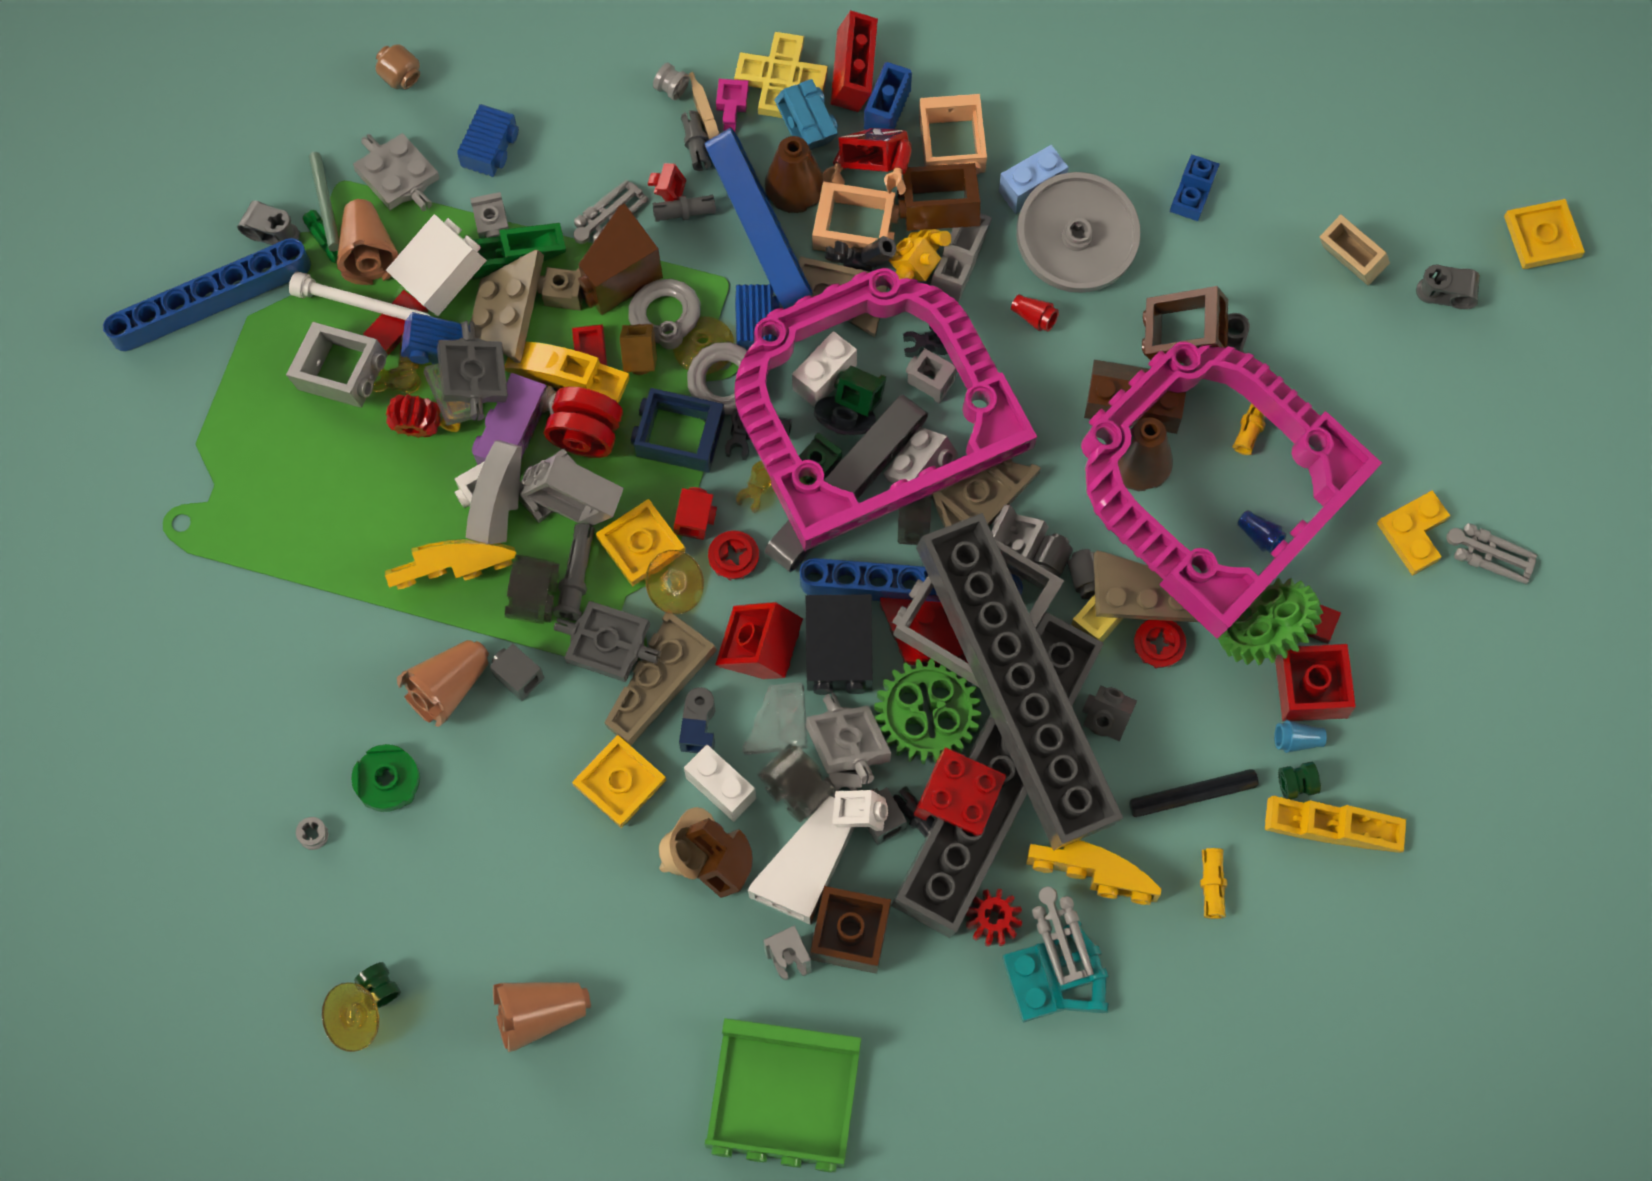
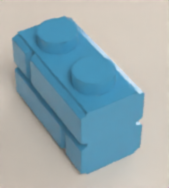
M812 79L783 89L774 99L791 136L804 139L810 150L827 145L837 136L838 124L836 118L828 113L824 105V93L819 87L815 86Z

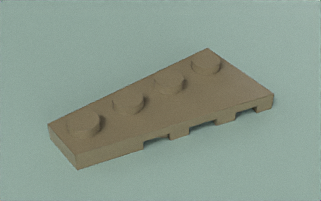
M1099 550L1094 553L1096 617L1198 622L1159 585L1163 579L1155 571L1152 572L1148 565Z
M669 610L666 611L662 618L663 623L657 633L653 634L648 643L649 648L661 651L658 663L654 664L643 659L638 661L633 670L634 675L627 687L623 688L604 722L610 731L615 735H619L630 746L717 651L713 643Z

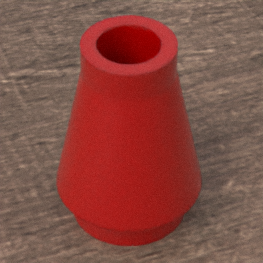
M1020 294L1014 298L1011 304V311L1018 314L1038 331L1044 330L1049 332L1055 325L1059 315V310L1054 308L1053 303L1024 297Z

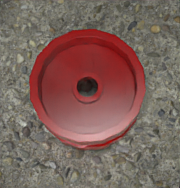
M581 387L560 388L556 392L552 404L554 414L550 415L544 430L545 438L558 448L575 455L590 458L607 457L612 452L616 439L613 431L619 428L623 416L622 407L615 400L594 390Z

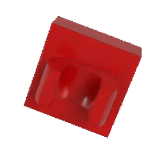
M664 163L661 174L651 173L647 184L648 186H655L654 194L660 195L666 202L679 200L687 180L676 164Z

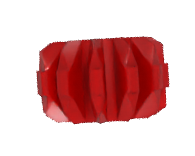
M409 394L406 396L397 395L390 399V404L387 406L386 423L391 430L396 431L398 434H405L408 437L415 436L417 438L421 436L430 437L436 434L437 428L440 425L441 410L436 402H431L429 398H421L419 395L411 396Z
M988 889L983 890V900L975 896L972 901L974 907H969L966 913L968 917L973 918L966 922V928H978L973 935L975 941L979 940L983 935L987 936L985 940V946L987 947L991 946L993 938H996L999 946H1004V935L1014 940L1017 933L1013 928H1021L1023 923L1021 919L1015 917L1021 914V906L1010 907L1015 899L1013 895L1008 896L1005 900L1001 899L1002 889H997L995 897H991ZM992 911L999 913L996 924L989 923L990 917L985 918V916H990Z

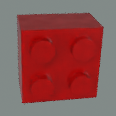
M1348 644L1298 646L1299 651L1288 650V655L1285 659L1281 655H1277L1275 664L1282 722L1286 720L1308 721L1349 718L1356 708Z

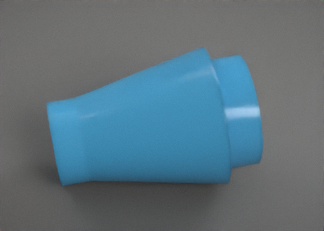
M1290 720L1278 723L1274 733L1276 748L1284 750L1285 753L1324 747L1327 740L1325 728L1313 727Z

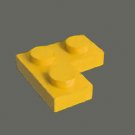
M1432 490L1380 518L1377 525L1413 576L1441 559L1442 556L1426 532L1446 522L1450 514Z

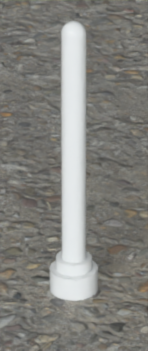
M298 271L292 275L289 283L290 295L303 299L315 295L406 320L412 312L430 316L425 312L318 284L309 274Z

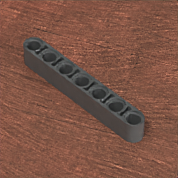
M905 395L899 396L824 481L842 490L853 492L855 498L858 499L904 448L916 430L923 426L928 413ZM788 520L770 540L765 548V554L787 571L792 572L815 547L804 551Z

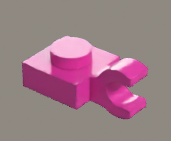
M719 79L716 110L724 111L723 131L731 127L736 132L737 112L746 113L749 81Z

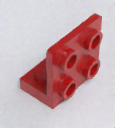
M945 747L938 757L914 812V816L926 821L931 814L974 835L980 836L983 833L1006 776L999 771Z

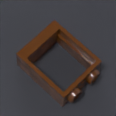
M975 163L907 167L906 173L902 174L906 191L899 195L897 190L898 199H904L899 200L900 219L906 218L907 231L980 226V196ZM964 190V198L913 202V194Z
M1218 286L1147 298L1146 310L1143 311V323L1146 327L1145 338L1142 339L1143 354L1151 361L1159 351L1162 350L1166 354L1178 343L1161 344L1162 314L1204 307V338L1186 340L1185 342L1192 343L1197 348L1206 345L1226 348L1228 345V298Z

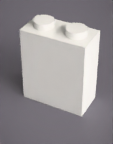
M434 214L386 271L424 307L439 316L487 260L478 253L481 247L468 235L464 239L458 235L462 229L453 221L447 218L443 222Z

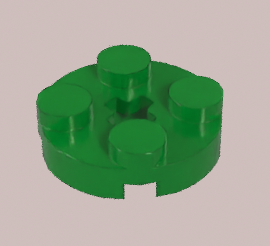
M390 744L378 745L366 751L367 754L354 765L351 777L352 787L363 804L376 811L390 812L412 803L420 783L419 768L413 758L402 748ZM389 770L390 775L395 776L394 780L389 785L383 786L382 782H377V778L382 777L384 771Z

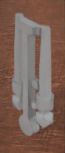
M625 180L593 207L589 206L583 212V215H579L574 219V224L577 227L574 231V240L579 244H585L589 241L590 233L596 230L597 233L593 235V241H595L604 228L602 227L601 229L600 225L607 219L610 220L620 205L626 204L634 196L638 197L640 200L629 208L632 214H634L649 200L648 197L635 184ZM625 188L628 189V191L625 194H623L618 200H616L611 206H609L607 209L604 208Z
M1470 523L1464 527L1463 531L1459 528H1453L1447 533L1446 538L1449 544L1468 546V550L1464 548L1457 549L1454 555L1455 559L1461 562L1468 561V564L1471 566L1484 568L1524 584L1528 583L1536 563V554L1491 535L1490 531L1482 528L1478 530L1477 526ZM1498 546L1505 550L1528 557V562L1515 556H1512L1508 553H1505L1503 551H1500L1498 549H1495V547ZM1473 550L1485 553V558L1483 559L1481 555L1472 553ZM1492 557L1524 569L1523 576L1490 562Z
M1044 887L1039 892V899L1042 903L1047 904L1050 913L1047 915L1045 908L1042 906L1033 908L1032 913L1034 918L1038 920L1036 925L1039 934L1043 936L1060 986L1094 975L1078 924L1080 920L1077 911L1073 910V899L1068 896L1061 898L1060 905L1064 910H1057L1055 902L1058 894L1056 890L1052 887ZM1064 915L1067 925H1070L1069 928L1063 929L1060 916ZM1051 919H1052V921H1053V924H1054V927H1055V931H1056L1055 933H1052V934H1051V932H1050V931H1052V928H1051V925H1050V922H1049V920H1051ZM1073 934L1085 970L1077 971L1066 936ZM1057 939L1059 940L1070 975L1065 977L1054 944V940Z

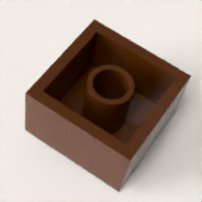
M824 886L810 950L811 960L877 974L891 908V899Z

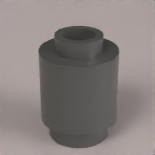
M1056 533L1052 534V536L1047 535L1044 536L1032 561L1060 578L1073 552V548L1069 545L1070 541L1066 537Z
M1090 549L1074 552L1072 558L1067 562L1075 591L1080 593L1081 599H1091L1095 595V552H1091Z

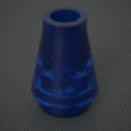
M1249 510L1245 511L1237 522V526L1243 529L1262 552L1267 551L1271 553L1285 540L1287 535L1282 530L1281 525L1260 517Z

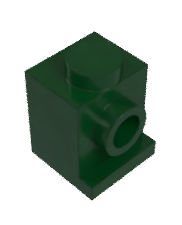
M850 365L845 372L841 371L835 380L834 388L837 389L834 402L868 417L882 400L887 377L884 375L876 377Z
M817 432L812 442L802 451L799 457L802 461L813 460L815 457L820 460L818 463L823 468L825 479L841 462L842 450ZM803 476L799 479L805 485L816 482L811 476Z

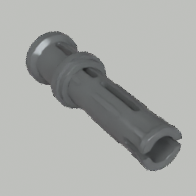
M575 524L566 574L558 585L560 596L558 605L553 609V615L567 621H577L582 616L580 605L582 596L586 595L587 591L586 584L584 583L585 572L595 528L593 526L590 527L588 524Z

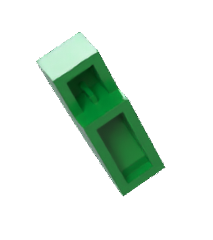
M560 223L499 230V236L472 239L481 247L478 253L487 260L474 274L473 279L485 277L534 250H539L544 255L543 261L565 253L566 246Z

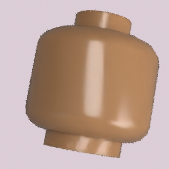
M400 44L391 47L384 46L377 53L376 73L390 87L394 89H408L420 77L419 60Z

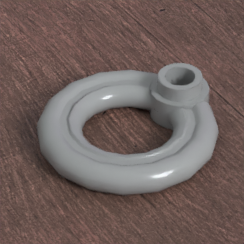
M674 279L656 280L644 285L634 294L629 305L628 320L631 325L653 324L646 315L649 304L662 296L676 298L682 305L680 318L676 322L665 321L660 326L654 324L655 342L657 344L660 343L665 349H674L682 343L683 337L695 328L700 318L701 302L695 290L685 282ZM667 331H673L670 334H664Z
M731 342L714 343L703 348L693 358L687 372V385L691 396L724 404L725 415H732L737 409L735 395L733 394L728 397L714 395L706 385V374L708 369L719 361H730L739 367L748 350Z

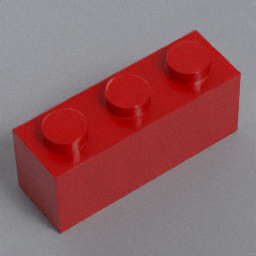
M850 10L837 29L831 105L859 112L872 93L878 18Z

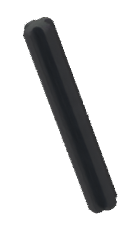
M1249 769L1132 798L1129 806L1133 817H1140L1253 789L1258 786L1259 781L1255 770Z

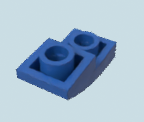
M1191 154L1169 212L1199 221L1220 164Z

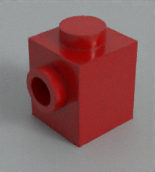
M698 487L682 488L673 532L676 535L704 540L707 524L714 525L717 506H712L713 494H708L706 490Z

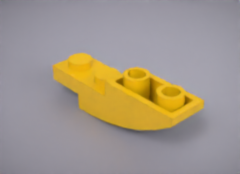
M525 342L521 363H516L508 357L504 365L507 372L552 386L558 390L563 387L586 388L602 393L615 400L618 404L630 379L629 373L600 364L597 357L559 346L536 342Z
M471 539L440 541L412 548L414 561L386 570L385 577L389 588L396 585L398 589H404L416 584V578L428 575L429 579L446 574V568L452 567L455 578L462 576L464 580H469L482 575V569L493 566L494 570L510 566L513 564L512 559L517 558L514 547L502 543L486 544Z
M1081 840L1055 851L1051 847L1030 844L1026 861L1027 865H1032L1035 871L1052 873L1053 870L1064 871L1066 876L1074 879H1086V876L1092 877L1090 890L1098 891V896L1116 899L1120 895L1130 897L1133 903L1150 905L1151 902H1157L1161 895V888L1147 874L1134 864L1102 847Z

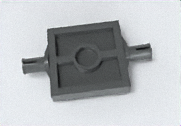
M468 321L461 323L463 338L438 341L437 352L442 401L469 403L471 419L475 421L477 417V421L484 419L482 403L506 402L508 397L503 348L500 341H484L475 338L474 322L470 321L468 325Z
M589 601L583 615L576 623L557 618V623L554 625L555 631L571 635L570 646L564 657L567 663L623 682L627 681L633 665L639 658L657 664L658 659H660L661 651L644 646V639L651 625L649 620Z

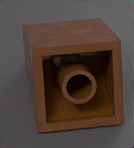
M625 203L618 207L578 264L581 277L578 280L584 289L581 294L590 308L595 306L601 315L634 296L644 285L663 278L659 248Z

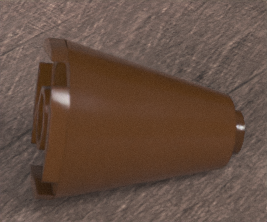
M797 136L783 139L777 148L765 177V193L767 197H769L777 209L788 213L807 211L808 207L813 204L816 205L820 200L824 181L823 173L804 139Z
M1144 418L1130 429L1132 435L1131 445L1118 461L1123 484L1126 488L1138 492L1161 486L1168 479L1173 467V455L1165 426L1158 419Z

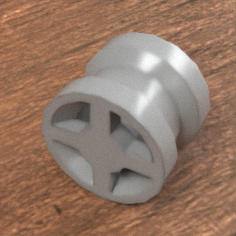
M667 62L658 70L653 81V88L659 92L665 91L668 97L675 101L686 90L690 78L687 73L676 71L675 66Z

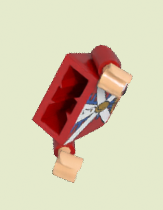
M870 128L838 138L839 151L833 160L834 166L827 168L822 174L825 182L844 185L845 180L840 172L846 168L885 172L892 170L893 172L888 173L884 177L888 193L891 194L894 187H897L899 195L906 191L902 174L906 173L911 157L912 145L908 140V134L905 130Z

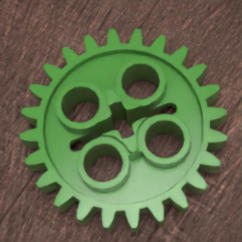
M1277 578L1274 584L1268 585L1218 640L1227 656H1233L1235 662L1243 659L1245 664L1249 665L1255 659L1257 664L1261 665L1265 658H1269L1270 662L1274 663L1277 655H1281L1285 659L1287 658L1288 650L1292 649L1298 652L1299 647L1297 644L1300 642H1310L1307 634H1316L1317 630L1314 625L1321 624L1322 622L1319 615L1323 614L1320 607L1321 603L1311 586L1305 587L1303 581L1300 580L1294 584L1292 578H1289L1282 584L1280 578Z
M931 658L927 667H923L920 659H917L914 669L907 663H904L903 674L894 669L892 671L894 682L888 679L883 680V686L887 691L878 690L877 698L883 702L875 703L874 706L875 711L882 713L875 716L877 724H885L880 728L882 735H890L886 741L888 747L897 744V756L901 755L905 750L908 751L909 762L916 755H920L923 765H925L928 756H932L936 763L945 747L950 750L954 748L959 753H962L964 746L961 741L972 743L973 737L969 732H977L979 727L973 720L981 718V712L974 710V708L980 706L981 701L979 698H971L976 693V687L966 688L968 680L963 677L958 679V674L953 671H946V667L940 665L939 668L935 667L934 660ZM921 684L926 686L929 710L933 712L932 726L936 735L935 738H930L927 715L923 711L924 700L920 690ZM936 688H944L949 692V695L946 698H937L933 695L932 691ZM905 693H911L916 696L917 700L912 704H906L900 700V696ZM949 718L955 722L956 726L950 730H945L939 726L938 722L941 719ZM911 724H918L923 728V732L919 735H911L906 731V727Z

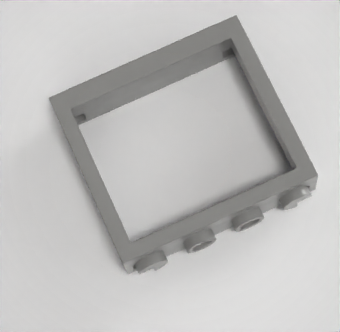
M995 539L1008 569L1042 589L1041 594L1029 612L1036 628L1064 580ZM929 575L924 582L918 579L909 594L913 598L908 609L902 606L892 622L897 625L893 635L979 687L968 663L909 628L934 588Z

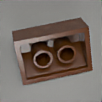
M1094 360L1084 418L1091 419L1101 408L1107 412L1112 407L1109 401L1121 389L1127 392L1131 388L1128 384L1130 380L1141 369L1145 373L1149 369ZM1167 391L1138 421L1149 417L1155 418L1163 423L1166 432L1177 434L1183 416L1186 392Z

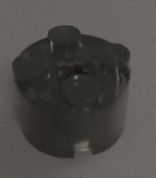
M515 554L507 591L509 604L505 606V618L537 624L551 623L554 595L550 594V591L557 592L560 564L554 563V560Z
M791 743L780 751L758 774L760 780L766 785L764 788L766 792L776 802L782 799L788 806L787 811L799 823L807 819L836 791L828 777L823 781L821 780L822 775L818 771L820 767L802 749L796 745L792 746Z

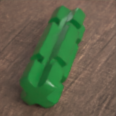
M310 210L302 217L304 224L327 253L331 262L337 263L338 251L333 252L328 249L323 221L316 210Z

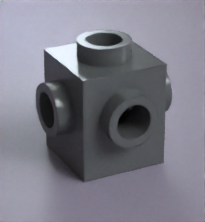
M1100 685L1096 696L1089 694L1082 712L1088 714L1083 726L1089 728L1096 735L1108 736L1120 741L1137 700L1125 696L1123 692L1116 688H1106Z

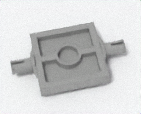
M403 133L382 145H379L371 134H367V138L364 136L361 143L370 153L353 163L354 171L389 210L411 200H414L422 211H426V207L429 209L432 201L423 192L429 185L439 180L437 170Z
M831 693V696L827 694L823 701L828 711L820 715L809 716L806 719V728L827 774L854 769L860 778V782L865 785L867 781V784L874 780V775L869 766L890 762L891 751L869 705L857 708L841 707L836 694Z

